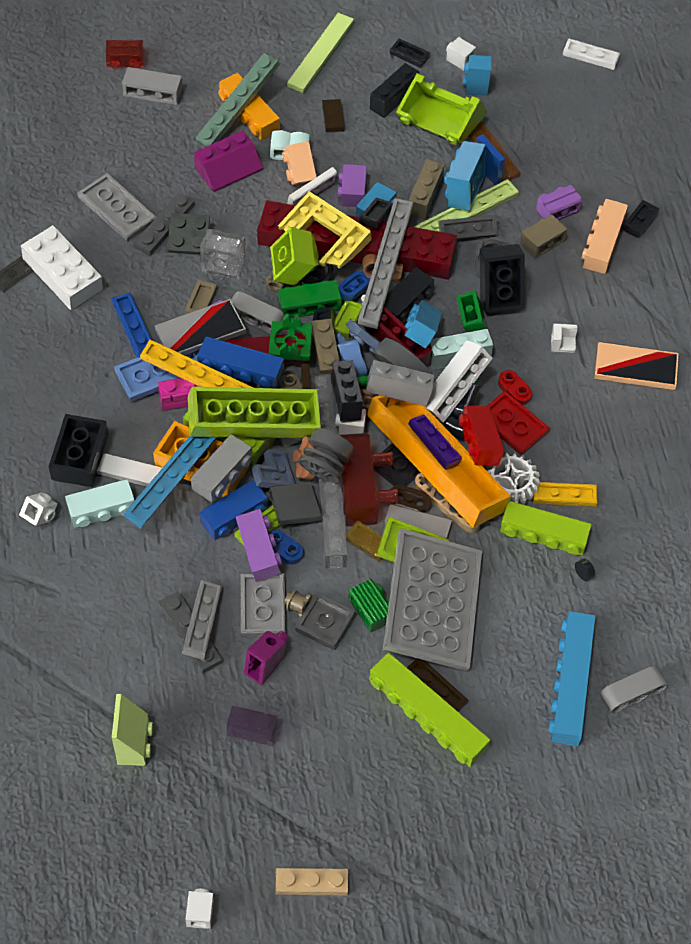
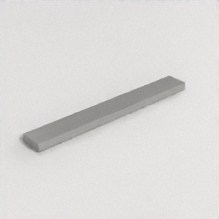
M394 199L359 315L358 325L378 329L414 202Z

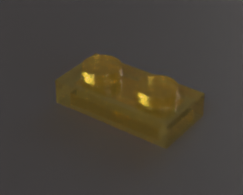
M357 521L346 533L345 540L378 562L383 559L376 556L382 536L360 521Z

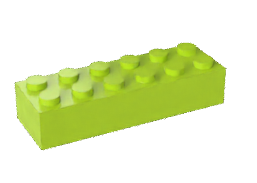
M192 387L187 397L190 436L229 437L232 434L235 437L303 438L304 436L311 437L315 428H321L317 389Z

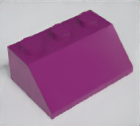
M244 130L194 152L195 168L213 192L263 170L254 144Z

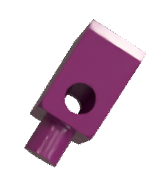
M266 631L247 650L244 674L262 686L282 661L286 642L289 640L288 635L283 631H278L276 635L271 631Z

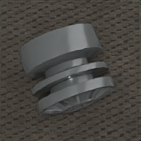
M315 428L309 439V444L313 448H305L303 451L304 455L300 456L298 463L311 474L321 479L338 482L341 478L340 473H343L345 467L340 462L348 463L355 448L340 435L326 429Z

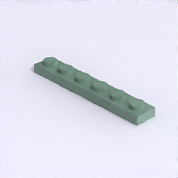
M263 53L196 136L195 139L198 143L207 147L222 138L279 67L280 64L276 59Z

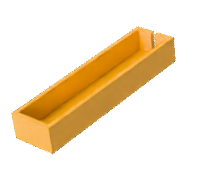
M382 395L372 398L367 416L472 528L504 513L511 495L482 465H474L469 452L425 406ZM425 415L462 457L461 462L444 469L408 425L410 419Z

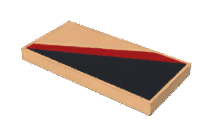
M598 342L594 379L675 390L679 353Z

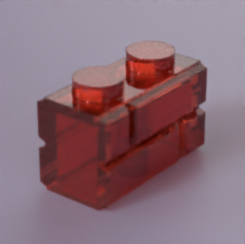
M106 40L107 67H144L143 40Z

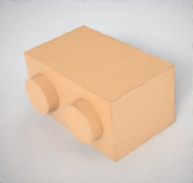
M309 141L286 145L284 151H282L284 163L287 162L288 170H286L288 182L291 181L292 186L309 183L315 179L316 173Z

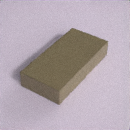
M198 280L185 308V315L210 306L216 293L217 285Z

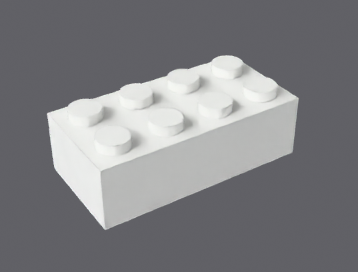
M53 225L21 245L23 260L70 310H73L103 290L102 276Z

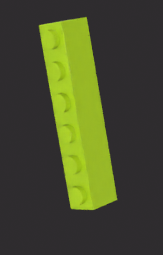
M389 652L370 670L369 680L371 685L377 690L381 689L391 703L398 704L406 716L419 722L421 728L426 733L434 735L438 743L443 748L450 749L459 762L462 764L466 763L471 767L488 750L490 739Z

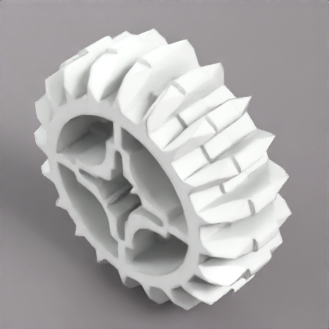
M506 452L504 457L501 458L499 466L486 465L485 469L511 495L509 501L520 502L524 505L526 500L531 501L533 495L538 491L537 486L539 487L540 484L539 472H536V465H531V459L525 461L524 455L519 458L516 453L513 456H509ZM523 484H527L523 488L517 489L518 487L523 486Z

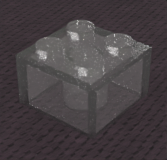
M207 228L200 245L201 270L240 279L246 262L245 237Z

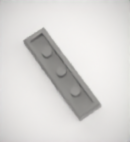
M203 580L200 581L182 654L204 660L222 586Z

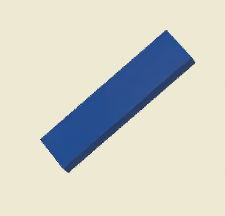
M129 292L111 298L134 353L138 358L151 337Z

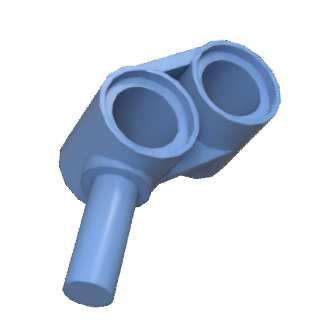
M337 333L335 339L338 342L339 361L353 360L357 377L366 376L367 368L357 340L346 341L341 333Z

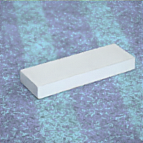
M569 38L563 50L564 56L612 70L615 69L620 56L618 52Z
M332 167L290 194L287 204L297 205L309 191L314 195L318 194L335 182L337 171Z
M104 453L97 469V474L118 480L128 479L130 483L147 487L162 467Z

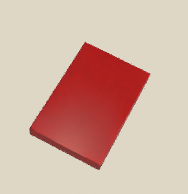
M506 391L502 392L487 405L492 413L500 439L521 456L550 431V427Z

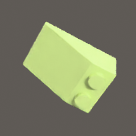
M116 694L112 741L117 764L145 766L146 758H150L151 744L147 743L148 736L153 734V722H149L148 713L122 694Z

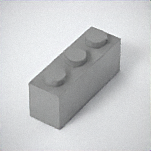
M127 67L122 81L123 96L177 105L182 92V76Z
M373 360L367 379L366 392L427 406L433 389L434 375Z
M231 434L191 477L192 490L210 502H213L217 497H221L230 482L233 483L239 476V472L244 467L247 468L252 461L251 447Z

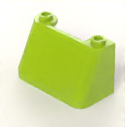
M416 74L396 111L400 121L406 125L411 123L446 138L453 145H457V143L462 144L487 113V109L482 101L473 96L470 99L467 96L463 98L438 88L433 82H425V76Z

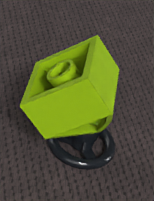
M290 227L270 247L274 281L294 286L298 282L301 285L314 284L303 279L309 275L319 280V282L315 283L330 281L334 272L333 264H327L328 272L324 277L320 273L321 265L319 261L325 255L318 254L315 239L310 231Z

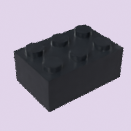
M513 244L480 248V301L485 313L524 308L525 254L520 245Z
M65 414L48 466L51 480L93 487L108 438V428L105 420Z

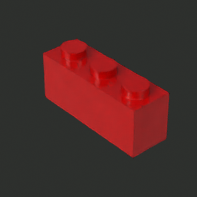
M465 406L463 414L459 416V425L463 428L464 440L467 441L469 455L472 457L474 465L499 466L504 448L489 406Z

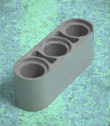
M237 291L231 298V302L241 321L271 334L272 321L283 322L285 315L278 308L240 291Z
M651 666L610 684L600 694L610 711L616 713L662 692L668 687V684L657 666Z

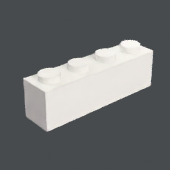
M466 340L433 383V389L425 407L434 417H437L444 423L470 389L472 383L477 380L493 358L482 346Z

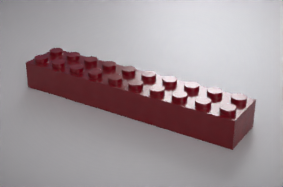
M266 200L257 229L258 245L271 247L285 233L284 229L280 230L278 225L296 205ZM347 215L348 217L359 223L360 217ZM314 221L306 229V231L312 233L315 239L318 254L325 255L341 238L317 221ZM383 221L377 229L359 223L371 231L372 240L350 262L362 264L366 255H378L387 222ZM407 226L397 263L403 265L402 271L410 273L417 267L431 277L448 280L455 253L457 235Z

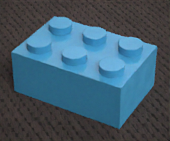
M463 141L461 147L457 149L456 158L451 161L450 171L446 173L444 183L447 184L445 198L448 199V207L471 210L486 175L485 144Z

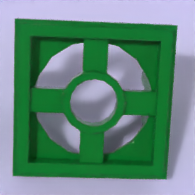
M288 313L283 317V322L272 321L269 354L286 360L310 361L312 323H301V317L298 314H295L294 318H290ZM288 330L287 336L276 338L281 331ZM295 330L302 332L306 339H298L294 335ZM287 339H294L296 344L292 343V346H288L285 341Z

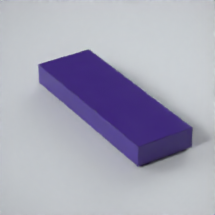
M425 415L410 419L408 425L444 469L461 462L462 457Z

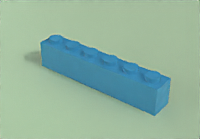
M569 611L567 619L562 620L561 632L565 633L564 639L560 638L558 651L562 652V658L557 659L556 671L560 672L559 679L555 678L553 692H557V698L552 700L551 712L555 714L554 720L550 719L548 733L552 734L551 742L579 746L583 729L595 615Z

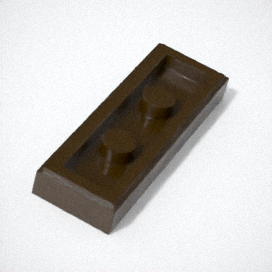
M417 658L407 667L408 670L457 712L468 704V699L425 660Z

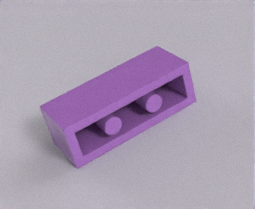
M258 509L236 516L255 581L281 574L279 565H282L279 552L274 553L273 547L277 545L273 534H268L267 529L271 528L267 515L263 516L261 510Z

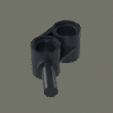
M472 383L466 401H460L457 404L452 416L449 417L445 425L450 430V433L461 441L464 440V431L459 425V416L463 414L465 406H475L473 403L480 387L476 383Z

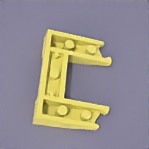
M310 191L278 225L279 229H284L285 232L290 227L306 230L314 221H317L341 238L319 261L321 266L333 264L337 265L338 268L343 267L372 240L370 230Z

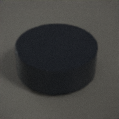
M583 558L575 563L576 573L582 580L588 581L595 576V569L589 560Z

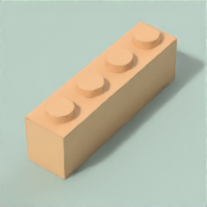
M605 199L604 205L599 206L597 212L599 219L594 220L592 226L594 233L589 234L586 244L589 247L588 249L584 248L581 257L584 260L583 268L606 274L625 219L627 204Z

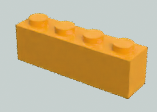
M238 73L219 82L218 93L223 101H226L243 78ZM256 94L239 117L244 124L248 125L253 135H257L262 141L271 136L273 131H280V118Z

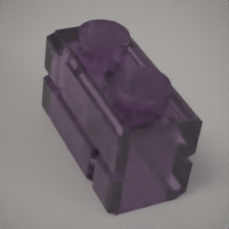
M232 706L226 726L227 736L272 746L277 729V716L272 714L265 715L263 712Z

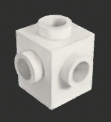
M45 493L27 496L19 515L35 526L48 523L55 516L57 503L51 500V497Z

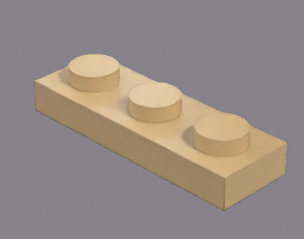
M276 868V895H348V869Z

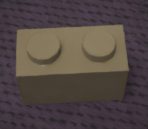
M550 215L547 218H542L532 227H527L522 232L520 245L536 259L563 243L567 229L553 215Z

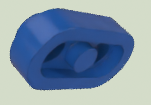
M363 271L354 272L339 285L341 299L345 301L356 299L368 289L371 278H368Z
M274 529L268 532V534H273L274 537L279 538L275 541L277 546L273 547L274 553L279 552L282 561L294 565L302 560L303 549L299 543L280 530ZM294 549L295 552L291 553L289 552V550Z

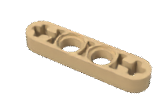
M422 473L416 476L415 489L426 492L430 497V502L464 531L475 533L479 530L480 525L472 528L459 513H453L450 510L452 505L445 498L443 500L436 499L434 494L439 491L429 481L428 485H421V481H428Z

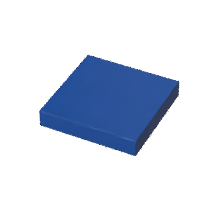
M482 134L477 137L476 143L486 145V176L494 185L502 182L505 157Z

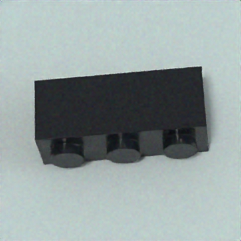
M404 63L370 94V110L385 118L402 102L416 74H420V72Z
M415 267L387 295L384 306L402 323H405L414 304L419 305L421 300L429 299L434 293V279Z
M353 360L332 361L331 382L340 421L361 420L363 400Z

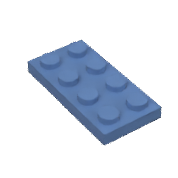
M197 351L185 355L193 360L198 361ZM140 357L114 366L115 373L130 402L158 392V382L180 378L140 359Z

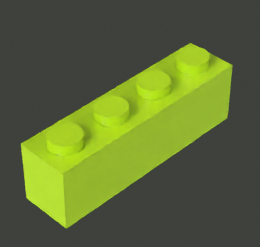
M509 501L502 519L500 533H504L509 537L525 539L530 543L543 544L551 549L564 550L572 555L578 554L583 556L591 524Z

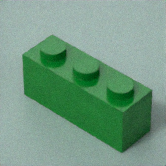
M336 280L278 289V304L284 315L288 313L290 318H294L295 314L305 317L313 315L316 310L331 306L335 312L340 311L341 295Z

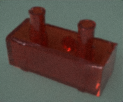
M369 433L340 435L355 448L348 463L340 462L345 467L344 472L340 473L345 525L347 527L375 525L378 521L379 503L398 502L397 489L377 491L374 475V466L393 465L392 452L373 454Z

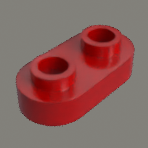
M505 370L500 373L498 386L502 391H506L520 404H528L532 398V389L514 371Z

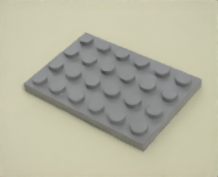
M402 528L399 530L383 650L467 671L470 668L482 557L481 550Z

